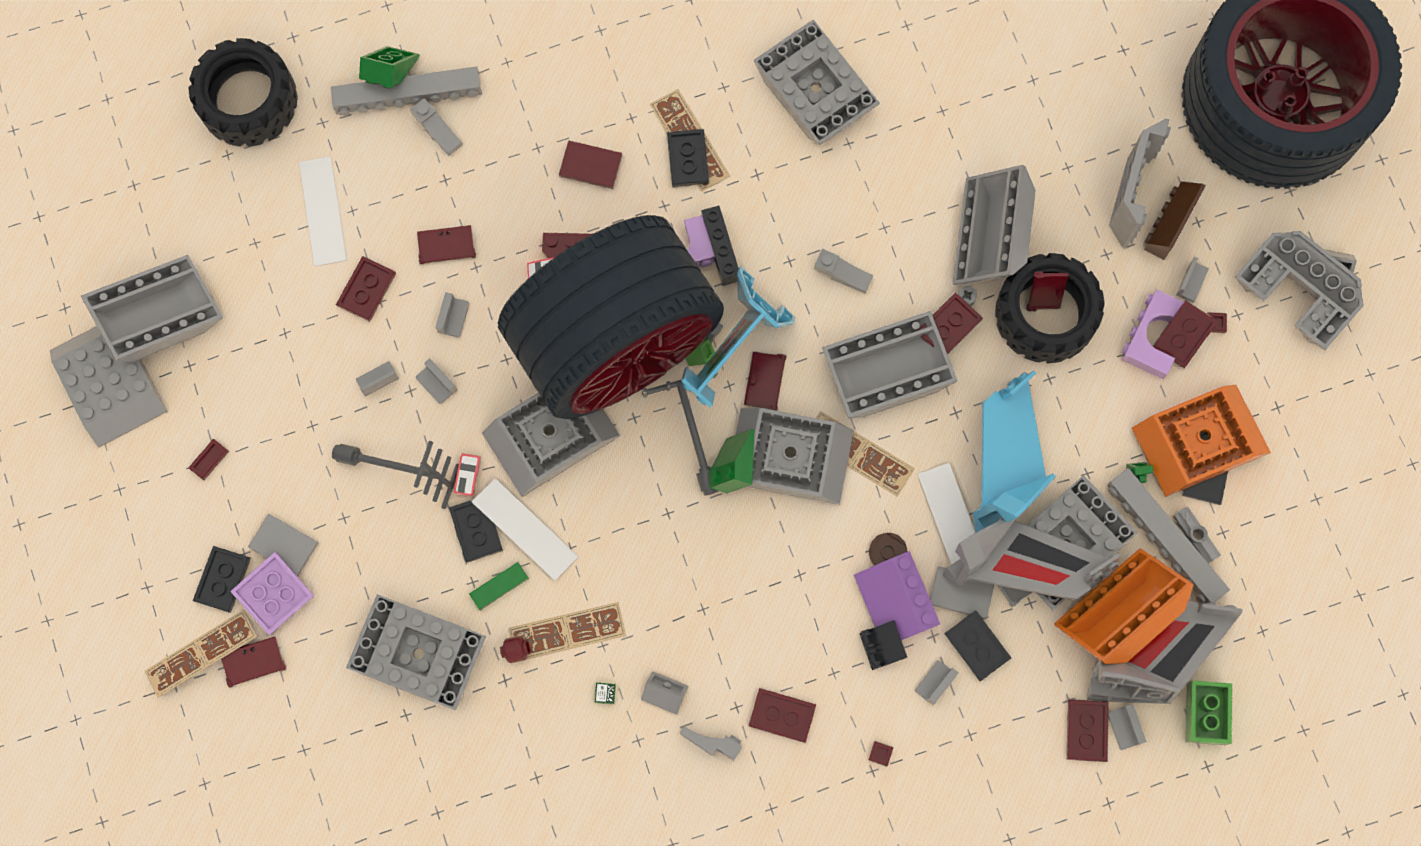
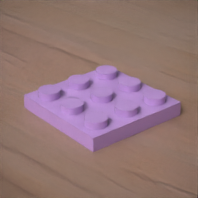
M274 552L230 591L268 635L275 632L315 596L277 552Z

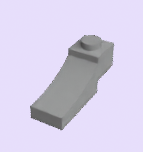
M425 98L410 109L416 120L448 156L463 145L462 141L453 133Z
M825 249L821 250L814 265V270L828 275L832 280L866 294L873 278L872 274L851 265L840 258L839 255Z
M685 726L680 731L682 736L711 756L718 750L734 761L743 747L740 745L741 741L733 735L730 737L726 735L724 738H712L698 734Z

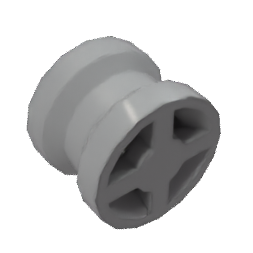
M964 286L958 292V295L970 306L975 303L977 293L973 287Z

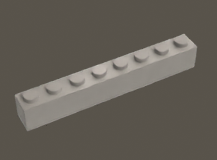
M478 67L406 76L400 84L393 86V88H384L382 84H368L366 82L331 87L333 109L336 114L347 115L350 112L356 111L363 113L370 109L384 110L386 107L392 106L399 108L407 104L416 105L423 98L431 102H440L443 99L456 100L464 96L476 97L482 94Z
M1129 468L1107 485L1109 493L1114 498L1117 497L1121 502L1122 509L1133 516L1134 523L1139 528H1143L1147 533V539L1151 543H1155L1162 557L1168 558L1172 563V569L1193 584L1192 589L1198 594L1197 598L1202 604L1208 602L1215 603L1230 591L1228 586Z

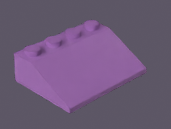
M910 551L854 574L875 627L895 620L901 640L940 625Z

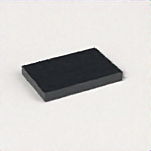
M704 129L667 132L672 187L709 184Z
M1228 471L1184 489L1182 496L1221 505Z
M471 501L449 507L466 563L503 551L495 524Z
M213 546L193 601L231 613L236 597L230 591L243 581L251 558Z
M976 610L944 633L979 681H982L1011 659V656Z

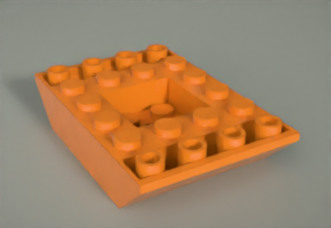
M1237 385L1222 386L1154 414L1131 428L1148 463L1153 465V474L1165 497L1271 453ZM1200 432H1207L1210 436L1209 440H1202L1199 435Z

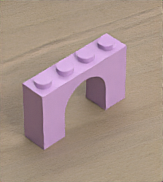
M700 215L684 220V226L690 243L688 253L692 256L698 267L704 268L712 265L715 262V255L703 216Z
M1156 289L1153 295L1149 293L1145 301L1147 307L1145 311L1141 310L1137 318L1140 322L1137 327H1133L1129 335L1132 339L1130 343L1126 342L1121 353L1124 354L1123 361L1164 379L1168 375L1175 358L1155 349L1147 339L1146 330L1147 326L1154 321L1163 320L1170 322L1183 304V301Z

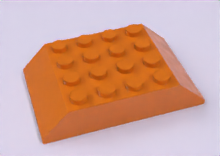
M1139 548L1114 570L1109 577L1104 579L1057 620L1054 625L1104 664L1127 663L1185 611L1193 584Z

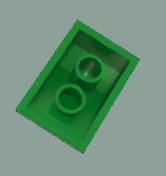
M389 46L383 47L360 57L359 79L366 80L368 84L378 83L382 84L384 88H393V86L403 81L419 59L420 54Z
M753 429L726 438L710 469L709 488L723 493H730L752 485Z

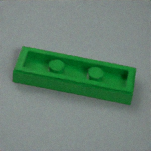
M519 562L470 592L469 595L477 608L482 610L529 578Z

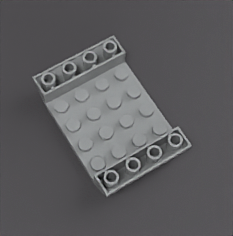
M1164 119L1143 130L1127 158L1109 223L1122 248L1126 249L1129 243H1133L1138 231L1140 232L1142 225L1144 226L1147 214H1144L1146 207L1134 204L1137 195L1135 190L1139 186L1142 177L1140 175L1141 169L1144 168L1145 163L1149 164L1152 158L1156 159L1158 152H1160L1162 145H1164L1166 138L1169 136L1171 127H1168L1169 119Z

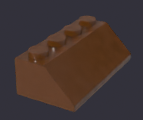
M1181 181L1178 187H1173L1169 195L1172 199L1170 202H1165L1161 209L1163 212L1162 217H1157L1152 226L1155 228L1153 234L1149 232L1144 241L1147 244L1144 249L1145 251L1165 260L1206 186L1205 184Z

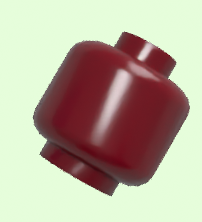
M522 636L506 638L503 641V646L500 647L501 657L505 658L508 663L525 661L531 653L529 641Z

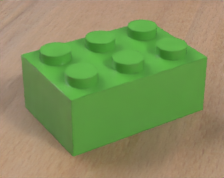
M1190 681L1187 683L1186 743L1225 746L1232 744V683Z

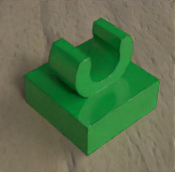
M1148 463L1126 464V469L1129 468L1141 483L1147 482L1146 474L1153 473V465Z

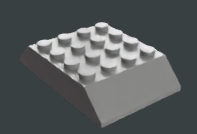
M1025 165L966 178L953 285L1011 276L1027 263L1036 190Z
M189 255L81 295L115 361H137L204 334L223 319L221 312Z
M931 311L822 347L848 419L866 417L937 393L957 382ZM924 323L927 324L925 329L918 331ZM926 334L933 341L935 347L933 348L920 338L921 335Z
M97 326L50 350L51 362L84 428L98 447L168 412L142 360L139 359L134 362L115 361Z

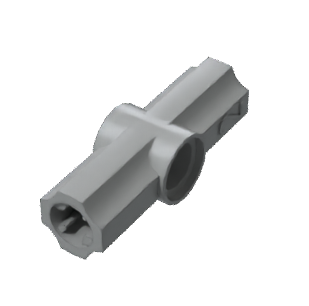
M1188 506L1173 515L1187 539L1208 563L1221 556L1208 537L1206 528L1200 525ZM1193 531L1200 533V540L1193 537Z

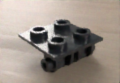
M895 620L859 633L872 670L908 658Z

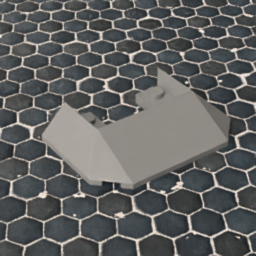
M1303 232L1272 233L1237 273L1235 278L1246 291L1250 290L1262 301L1269 297L1286 276L1291 278L1317 299L1294 327L1308 337L1307 341L1326 350L1364 306L1361 279Z

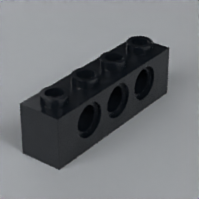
M720 206L701 210L715 255V264L722 286L737 282L738 264Z

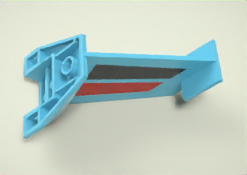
M742 266L738 268L737 272L738 300L748 311L699 374L696 375L690 368L686 367L681 380L686 390L693 391L697 395V399L703 405L707 404L709 407L713 405L715 392L707 384L760 321L764 325L773 328L790 326L795 323V316L783 305L775 310L753 289L754 278Z

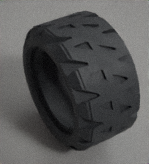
M236 38V42L226 40L216 44V49H208L198 59L200 65L194 66L189 78L191 85L188 87L193 109L209 132L217 139H223L227 144L238 147L246 144L248 147L263 144L266 138L271 141L282 133L283 126L288 127L294 117V109L297 108L298 95L296 85L287 66L277 52L260 41L255 42L248 38ZM244 71H255L270 78L269 94L264 103L256 110L243 115H231L218 109L217 97L219 90L231 76Z
M1049 253L1048 256L1038 254L1029 257L1023 267L1013 275L1008 276L1004 281L996 301V324L1001 337L1007 340L1006 344L1015 353L1024 354L1025 359L1034 362H1061L1080 353L1094 336L1104 315L1103 291L1100 290L1098 279L1092 271L1088 273L1086 266L1072 257L1069 260L1063 254ZM1035 272L1069 274L1065 290L1073 297L1078 308V322L1071 330L1061 334H1046L1034 329L1023 317L1020 309V295L1024 290L1033 285Z

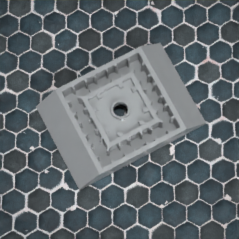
M814 19L754 59V63L765 84L804 134L818 145H822L880 104ZM813 85H819L821 87V90L819 92H813L811 90V87Z
M539 393L496 418L482 432L522 497L620 437L603 409L573 419L556 418L552 415ZM548 426L555 428L554 434L550 436L544 434V430Z
M741 408L735 435L750 429L754 430L753 482L748 487L840 505L854 430L839 423L764 408ZM793 448L796 451V455L789 458L785 455V450Z
M1084 475L1028 525L1107 558H1111L1138 533ZM1036 593L1052 611L1065 600V598Z
M377 594L346 668L441 706L457 710L486 636ZM423 649V658L415 659V650Z

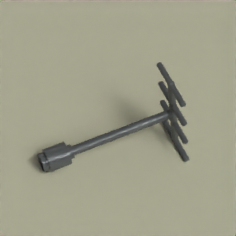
M681 380L675 382L667 381L664 385L650 389L643 388L642 395L646 398L650 394L664 390L670 391L671 388L677 387L700 465V473L696 474L700 490L704 493V496L719 492L709 488L710 466L706 462L687 392L682 385L683 382Z
M432 441L428 442L420 467L364 455L361 453L360 448L345 444L335 445L332 450V458L339 463L355 466L359 462L416 474L417 477L413 485L418 488L422 476L428 477L423 491L424 495H428L433 478L438 479L439 482L432 501L437 502L442 485L447 486L448 489L441 506L443 509L447 507L459 464L455 465L450 481L445 478L451 461L450 456L446 458L442 473L440 474L436 471L442 449L437 450L432 467L427 464L433 445Z

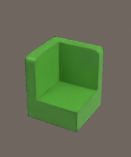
M706 338L685 358L689 366L706 364L713 356L715 351L709 338Z

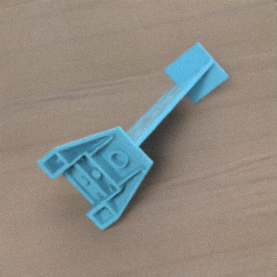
M1035 371L1029 374L1024 372L1018 378L1015 377L1007 383L1008 386L1005 389L1003 388L998 392L995 391L982 402L981 506L973 512L975 532L998 522L1001 518L1006 523L1016 519L1056 477L1054 474L1046 476L1028 382L1036 374Z

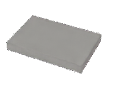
M268 514L248 547L266 558L277 552L294 573L299 576L319 542Z
M938 566L930 597L932 605L967 615L976 610L983 619H987L994 584L969 580L961 586L946 579L943 576L946 568Z

